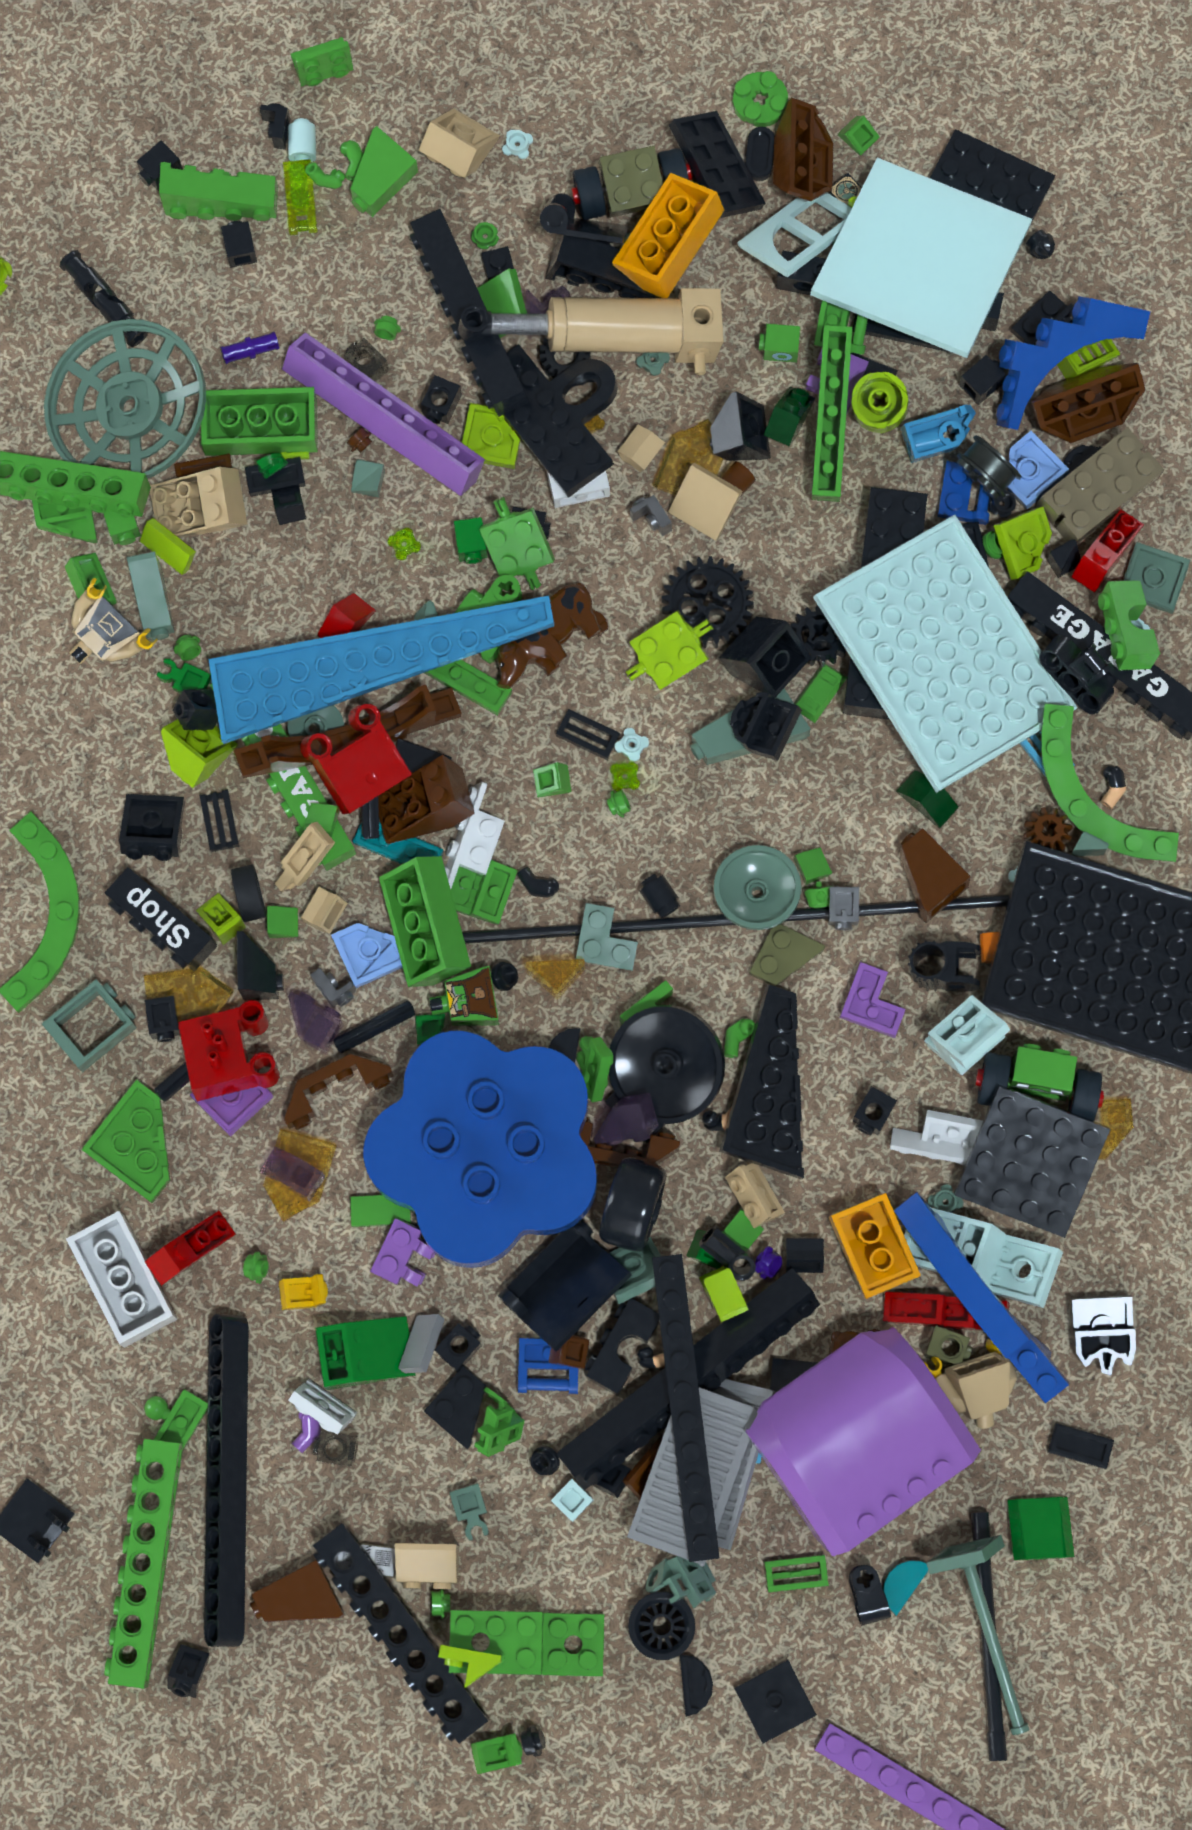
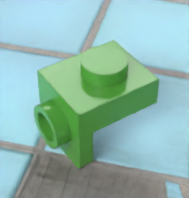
M515 1733L471 1744L477 1774L522 1764V1746L519 1740H517Z

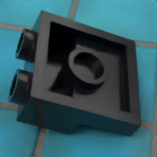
M126 794L119 837L121 854H125L133 860L141 859L143 855L155 856L160 861H168L172 857H179L182 839L181 826L185 806L184 797Z

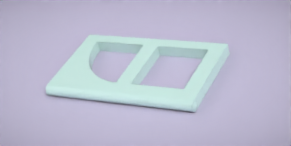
M828 193L811 202L797 197L739 240L737 244L755 258L785 277H789L836 241L852 208ZM815 202L844 219L823 236L795 219L797 215ZM781 227L810 245L790 261H787L778 253L773 243V238Z

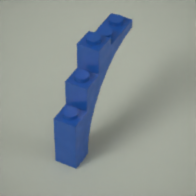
M1078 296V301L1072 310V324L1042 318L1036 330V345L1005 339V343L999 352V367L1009 369V372L1003 381L1004 394L1002 403L997 408V425L1018 430L1024 410L1037 386L1051 369L1073 352L1086 345L1105 339L1122 337L1144 339L1151 311Z

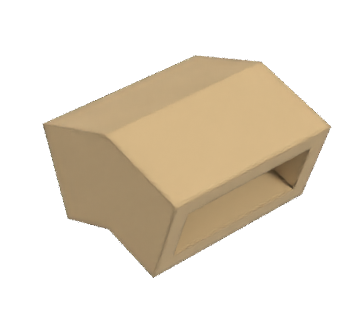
M638 424L617 452L624 462L642 472L665 442L652 431Z
M318 887L301 919L308 925L330 934L348 903L338 895Z

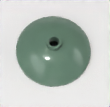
M752 845L734 851L723 860L715 875L714 896L719 909L731 922L750 930H765L780 925L793 914L800 901L801 879L796 866L784 853L772 847ZM760 890L763 895L756 898L752 895V892Z

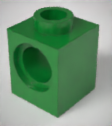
M482 517L454 521L460 562L465 561L466 564H477L482 559L488 558L486 544L479 530L483 525Z

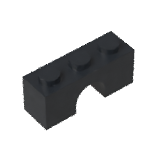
M632 1298L629 1299L627 1304L624 1302L620 1304L614 1315V1318L618 1319L613 1330L610 1328L606 1329L599 1342L603 1345L598 1356L592 1354L585 1366V1370L588 1371L586 1375L588 1380L616 1396L621 1392L633 1370L631 1366L622 1362L618 1357L617 1350L620 1343L628 1338H636L648 1344L660 1322L659 1313Z

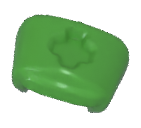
M819 881L816 882V889H806L804 894L809 907H829L830 887L834 886L822 888V883Z

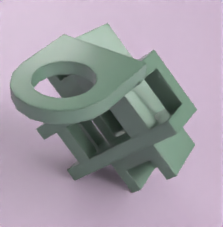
M676 1556L672 1559L665 1558L651 1570L645 1588L647 1592L655 1593L669 1585L674 1597L669 1599L671 1604L687 1597L694 1609L702 1601L708 1602L716 1595V1591L712 1586L716 1579L707 1563L702 1567L698 1563L689 1562L687 1559ZM658 1573L657 1579H656L655 1583L653 1584V1580H654L656 1574ZM680 1579L682 1580L686 1588V1590L684 1591L678 1583V1580Z

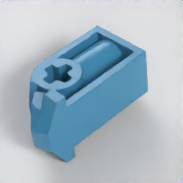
M962 405L955 409L905 423L900 429L911 463L955 450L968 434L970 428L967 426L976 414L971 405ZM947 430L949 434H955L952 442L950 438H944L943 436Z

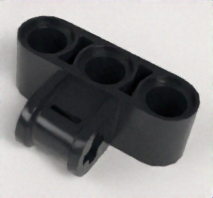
M1057 635L1040 653L1039 661L1041 665L1083 711L1088 714H1097L1114 695L1112 684L1104 676L1113 664L1110 661L1106 662L1095 650L1097 646L1094 643L1081 651L1070 638L1064 635Z

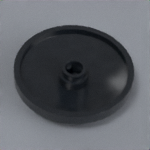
M660 1005L644 1009L627 1019L620 1026L611 1042L610 1049L613 1053V1064L609 1069L611 1085L620 1101L635 1115L647 1121L660 1124H674L689 1120L703 1112L714 1101L721 1089L725 1075V1057L721 1042L712 1027L702 1017L688 1009L673 1005Z

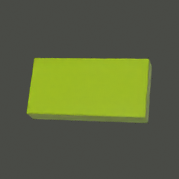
M154 518L147 521L139 542L152 552L155 551L158 557L181 575L185 574L190 568L196 551Z

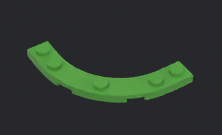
M1044 704L1041 730L1043 769L1050 791L1063 813L1068 816V819L1082 833L1087 832L1107 842L1109 845L1108 849L1116 853L1141 859L1176 862L1179 833L1146 830L1126 825L1106 814L1090 799L1077 777L1072 761L1071 731L1074 706Z
M29 812L9 831L33 856L41 868L49 894V918L44 937L33 957L15 976L0 988L1 995L18 1013L39 996L64 966L63 963L68 957L71 947L74 945L80 917L78 884L69 858L51 832L32 812Z

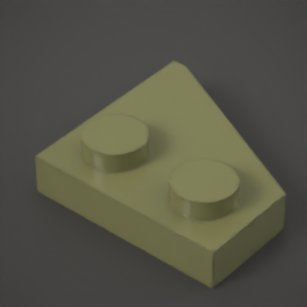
M780 924L771 929L749 975L770 985L778 986L815 956L820 955L824 951L825 945Z

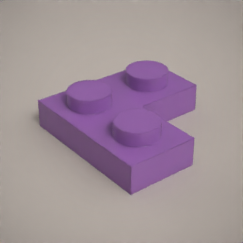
M860 962L840 1018L895 1038L906 1009L878 999L888 972Z

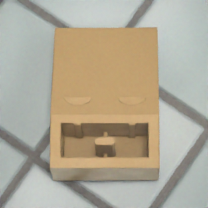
M217 467L150 485L155 520L178 538L247 525L238 469Z

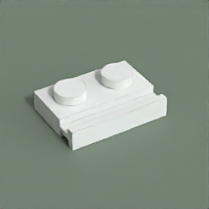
M310 1379L299 1386L288 1400L295 1405V1408L300 1413L310 1415L319 1422L324 1430L334 1432L337 1435L353 1421L357 1412Z

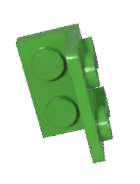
M343 37L291 53L301 87L305 85L316 86L324 79L333 76L340 78L347 75L349 71L354 70L350 47L347 41L344 42Z

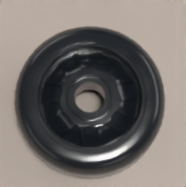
M631 1157L621 1160L608 1194L600 1224L599 1236L602 1241L630 1251L638 1252L644 1250L662 1205V1195L667 1177L664 1168Z

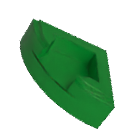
M273 453L256 461L259 471L264 478L270 477L288 464L281 453Z
M445 1014L416 1016L417 1046H420L429 1038L440 1034L439 1032L443 1030L445 1024Z

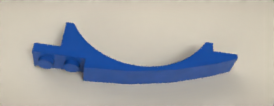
M918 1192L914 1193L894 1209V1212L964 1307L1003 1356L1013 1363L1045 1404L1069 1386L1068 1380L1050 1360L1052 1352L1049 1348L1034 1337L1001 1303L965 1257L947 1229L943 1219L938 1213L935 1214Z

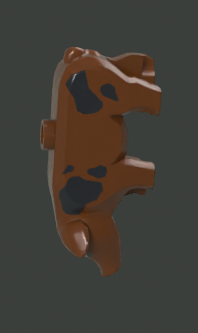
M583 583L565 586L550 597L554 627L499 646L497 663L501 672V678L497 684L498 687L510 689L523 676L528 664L537 665L545 671L547 676H550L560 667L561 661L567 657L561 645L568 641L573 631L581 630L589 640L595 635L601 636L608 630L606 618L601 613L593 610L590 593Z

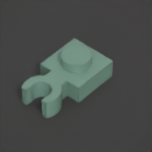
M479 1484L449 1492L458 1522L467 1520L468 1524L465 1534L468 1540H473L471 1531L475 1526H480L484 1536H487L489 1534L488 1527L479 1517L487 1513Z

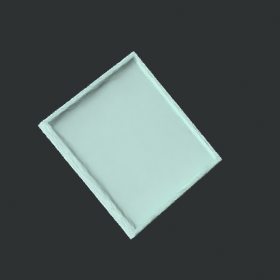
M877 158L811 289L810 295L968 358L1028 232L1032 219Z

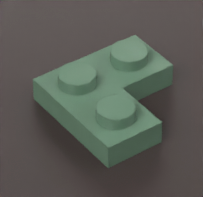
M586 903L575 960L633 971L638 942L610 937L615 908Z

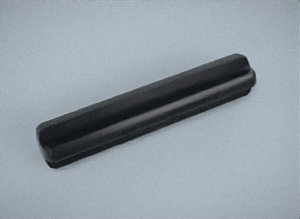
M405 1001L334 1038V1044L340 1053H344L413 1017L415 1010L409 1001Z

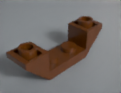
M349 1054L297 1080L284 1118L286 1125L289 1129L295 1127L296 1130H299L312 1122L311 1118L315 1117V1114L305 1095L309 1093L312 1096L318 1095L328 1088L327 1084L335 1080L340 1083L354 1076L353 1071L357 1069L368 1089L372 1087L375 1090L381 1089L390 1084V1078L394 1077L390 1066Z
M586 1118L580 1135L588 1147L595 1164L618 1168L621 1160L628 1157L658 1165L677 1153L680 1148V1141L675 1140L676 1136L659 1132L658 1136L651 1135L647 1158L641 1157V1152L625 1149L624 1153L612 1151V1146L596 1143L595 1147H591L590 1142L594 1126L593 1123L588 1122L589 1118Z

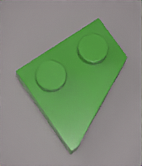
M32 500L38 529L90 543H98L93 511L91 509L81 507L71 509L61 504L51 503L45 505Z

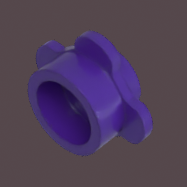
M766 1247L756 1259L755 1272L760 1273V1277L763 1279L774 1277L781 1268V1256L773 1252L772 1247Z

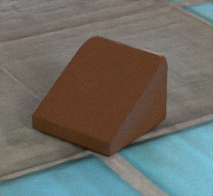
M572 1336L557 1352L551 1348L549 1363L585 1369L590 1339Z

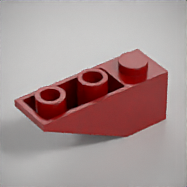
M1120 509L1083 555L1071 577L1095 593L1143 528L1144 524Z
M218 1210L163 1246L144 1262L162 1286L232 1238L236 1233Z

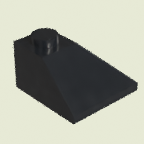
M737 391L732 392L710 427L712 437L710 439V446L714 454L727 461L770 459L769 440L767 436H764L767 428L764 405Z
M237 931L238 991L243 1000L279 999V991H284L283 973H278L276 965L243 931Z

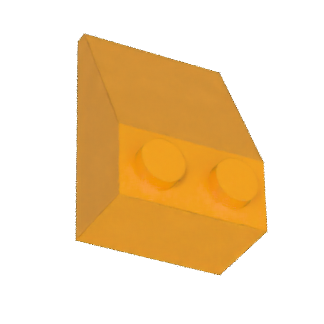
M886 1193L828 1217L865 1299L921 1276Z

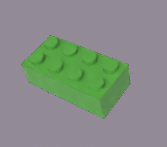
M314 387L206 390L205 411L201 422V445L205 456L318 452L317 397Z
M442 856L415 857L379 877L408 987L433 986L471 967Z

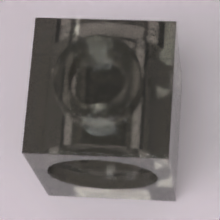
M365 338L359 343H352L345 352L344 360L375 382L389 371L387 360ZM362 358L371 359V362L367 365L358 364V361Z
M321 1431V1437H315L313 1455H317L316 1461L319 1463L354 1468L359 1438L357 1436L337 1435L333 1432ZM333 1441H339L343 1445V1451L338 1457H330L327 1453V1447Z

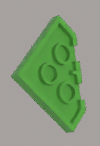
M136 1080L81 1150L151 1203L156 1200L170 1182L161 1099Z

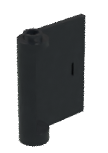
M565 193L554 195L540 214L541 226L547 232L623 244L629 231V226L574 218L576 205H574L573 198Z
M583 1220L570 1229L560 1232L498 1295V1298L555 1352L632 1276L623 1265L593 1240L591 1235L594 1232Z

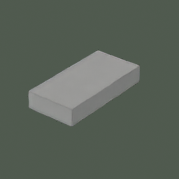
M439 1314L416 1316L398 1369L404 1373L427 1372L445 1320Z

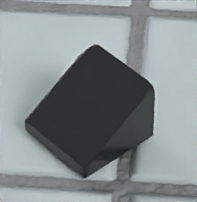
M299 487L272 493L279 525L306 519Z

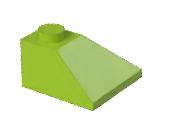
M177 719L161 730L171 770L192 788L207 780L238 745L235 741L223 744L220 729L217 726L213 730H184Z

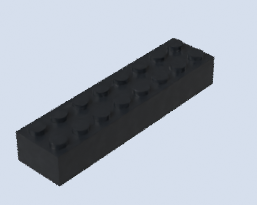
M871 487L861 568L923 533L928 494ZM850 657L843 714L890 720Z

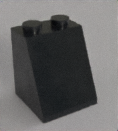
M756 616L718 658L730 675L756 690L770 693L773 698H776L812 657L787 621Z

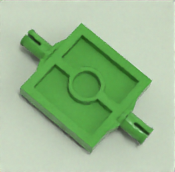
M501 497L500 500L498 498L493 503L499 517L491 523L482 525L479 530L499 576L525 575L530 590L537 589L542 584L538 579L536 570L539 567L553 563L555 560L534 508L521 512H510L505 497Z

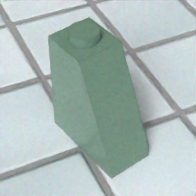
M154 551L127 557L143 631L147 628L151 629L146 635L147 638H152L153 640L156 638L158 640L165 639L169 634L175 633L163 570Z

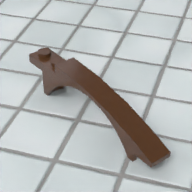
M425 684L417 687L400 701L380 711V721L392 742H396L398 738L406 739L407 734L459 718L462 713L452 688L430 694ZM370 717L364 718L360 722L367 725ZM348 724L336 729L320 732L319 734H324L330 738L332 742L331 753L364 733L363 731L353 729ZM267 735L261 737L260 742L233 750L242 777L265 775L313 765L310 760L304 758L300 751L302 740L309 735L293 737ZM316 739L311 743V750L314 754L319 755L322 750L321 743Z

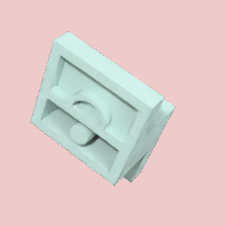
M971 995L928 1032L929 1036L924 1041L934 1053L960 1075H963L1000 1043L1010 1029L1006 1022Z

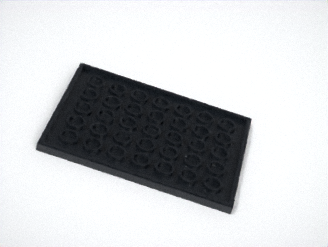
M1026 841L1022 849L981 1003L994 1013L1192 1074V893Z

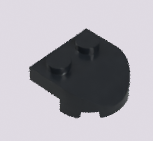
M758 692L755 697L747 701L741 700L737 704L731 715L730 725L733 728L735 738L747 751L778 761L802 710L798 705L773 698L770 693Z

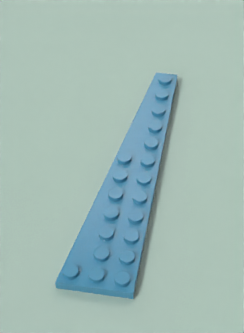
M549 596L208 659L222 743H229L554 627Z

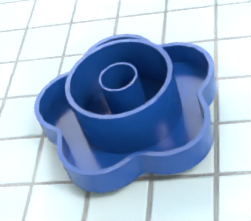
M447 1031L437 1034L423 1042L410 1058L404 1075L402 1098L382 1111L371 1124L363 1148V1158L367 1173L376 1189L386 1199L415 1212L420 1231L426 1243L441 1259L452 1265L465 1268L490 1265L508 1254L524 1235H551L563 1232L581 1221L590 1210L596 1196L597 1175L593 1157L580 1137L588 1113V1094L585 1080L573 1061L564 1054L550 1048L533 1046L504 1052L487 1039L471 1032Z

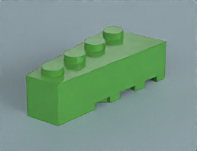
M161 162L159 195L166 216L174 219L197 216L203 220L225 217L233 221L240 220L242 217L253 218L257 221L277 218L278 184L276 176L238 172L237 176H231L229 172L213 168V171L205 173L197 171L196 166L185 165L184 170L171 168V163Z

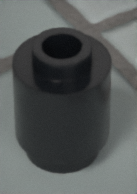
M653 874L641 883L643 888L640 890V893L655 914H659L661 919L681 906L677 901L679 897L664 875L657 877L656 874Z

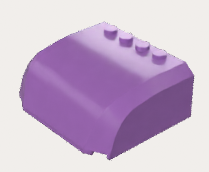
M894 1327L889 1328V1330L859 1333L763 1401L757 1410L758 1415L750 1429L747 1428L745 1431L813 1536L832 1556L849 1552L972 1464L981 1451L927 1366Z

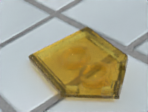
M709 419L698 423V425L672 435L653 487L676 496L690 466L694 462L713 474L718 475L724 459L715 455L711 449L710 439L712 437Z
M198 967L195 972L191 969L144 975L147 1000L174 996L178 1022L219 1012L234 993V990L219 981L203 967Z
M280 1129L263 1186L283 1222L320 1202L337 1147L336 1144Z

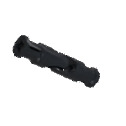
M73 250L64 256L60 262V268L72 276L74 284L100 310L108 323L135 319L134 313L130 308L116 297L115 292L100 274L83 261L78 250ZM99 285L102 288V290H100L99 292H95L96 288ZM124 332L127 344L130 347L137 346L148 335V332Z

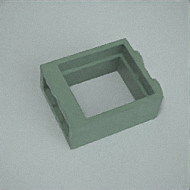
M97 979L42 1023L44 1028L82 1073L137 1028L132 1022L136 1018L135 1015L125 1004L119 1007L114 1001V998L118 995L107 982L101 985ZM100 995L124 1024L86 1056H83L60 1027Z

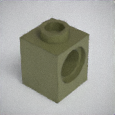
M935 1326L924 1357L929 1359L938 1357L943 1364L954 1366L968 1361L973 1347L968 1346L969 1337ZM943 1342H954L958 1347L957 1354L955 1356L944 1354L942 1350Z

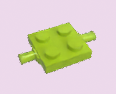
M678 610L631 640L630 644L638 655L639 663L626 670L627 676L638 670L629 679L633 681L646 672L653 678L661 690L707 661L709 657L701 646L700 637L714 629L711 624L701 630L710 621L706 619L693 628L684 620Z

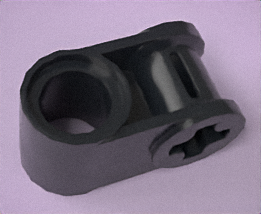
M868 1565L854 1567L849 1574V1583L861 1626L891 1618L887 1598L882 1590L877 1571ZM861 1570H863L864 1574L871 1575V1580L867 1581V1587L857 1583L856 1578L861 1576Z

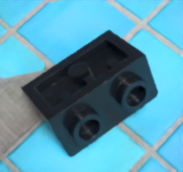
M1049 290L1011 328L1010 332L1023 343L1036 345V330L1042 318L1072 324L1074 304L1070 303L1067 306Z

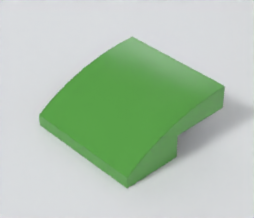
M493 860L490 861L486 875H480L459 866L451 888L456 911L498 925L518 870Z

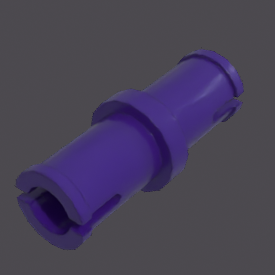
M271 332L270 334L252 339L246 337L242 342L220 348L224 362L228 364L248 357L251 360L256 358L258 354L278 350L279 344L275 332Z

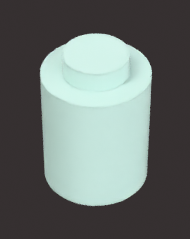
M295 119L293 123L288 125V157L291 162L311 163L316 160L315 125L308 119Z

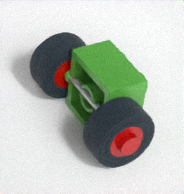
M1024 1044L1023 1047L1018 1046L1012 1057V1063L1011 1057L1007 1055H998L991 1052L985 1055L982 1069L978 1068L975 1086H979L977 1101L980 1105L990 1106L999 1084L1022 1094L1066 1101L1068 1098L1069 1112L1095 1121L1097 1110L1102 1108L1104 1091H1101L1102 1074L1084 1069H1077L1075 1073L1077 1057L1070 1056V1051L1053 1049V1052L1042 1051L1039 1045Z

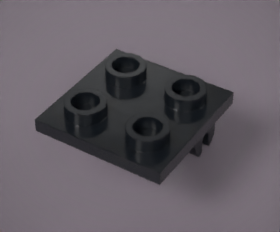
M27 1478L0 1514V1536L39 1564L44 1556L48 1558L52 1552L49 1549L63 1531L68 1532L70 1529L68 1523L75 1513Z

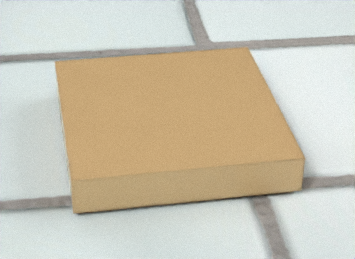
M694 462L690 466L668 513L716 541L722 534L743 491Z

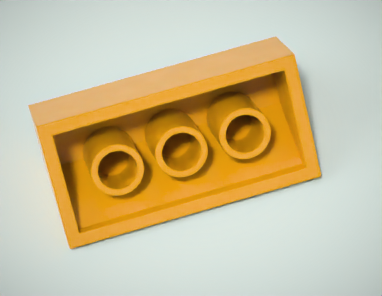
M670 173L614 258L613 266L644 291L661 298H668L724 212V207L718 193Z

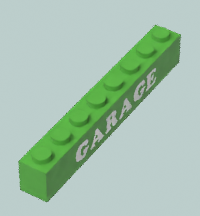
M281 724L245 736L241 740L245 746L260 742L263 736H288ZM306 766L270 773V777L266 779L274 795L278 792L281 794L284 802L280 803L287 817L291 818L294 816L298 826L295 827V830L299 837L304 832L311 803L328 804ZM338 820L336 821L332 836L335 844L318 865L322 864L326 871L356 855L354 846Z

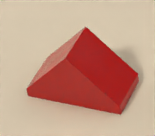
M353 593L332 606L317 636L324 638L359 631L376 610Z

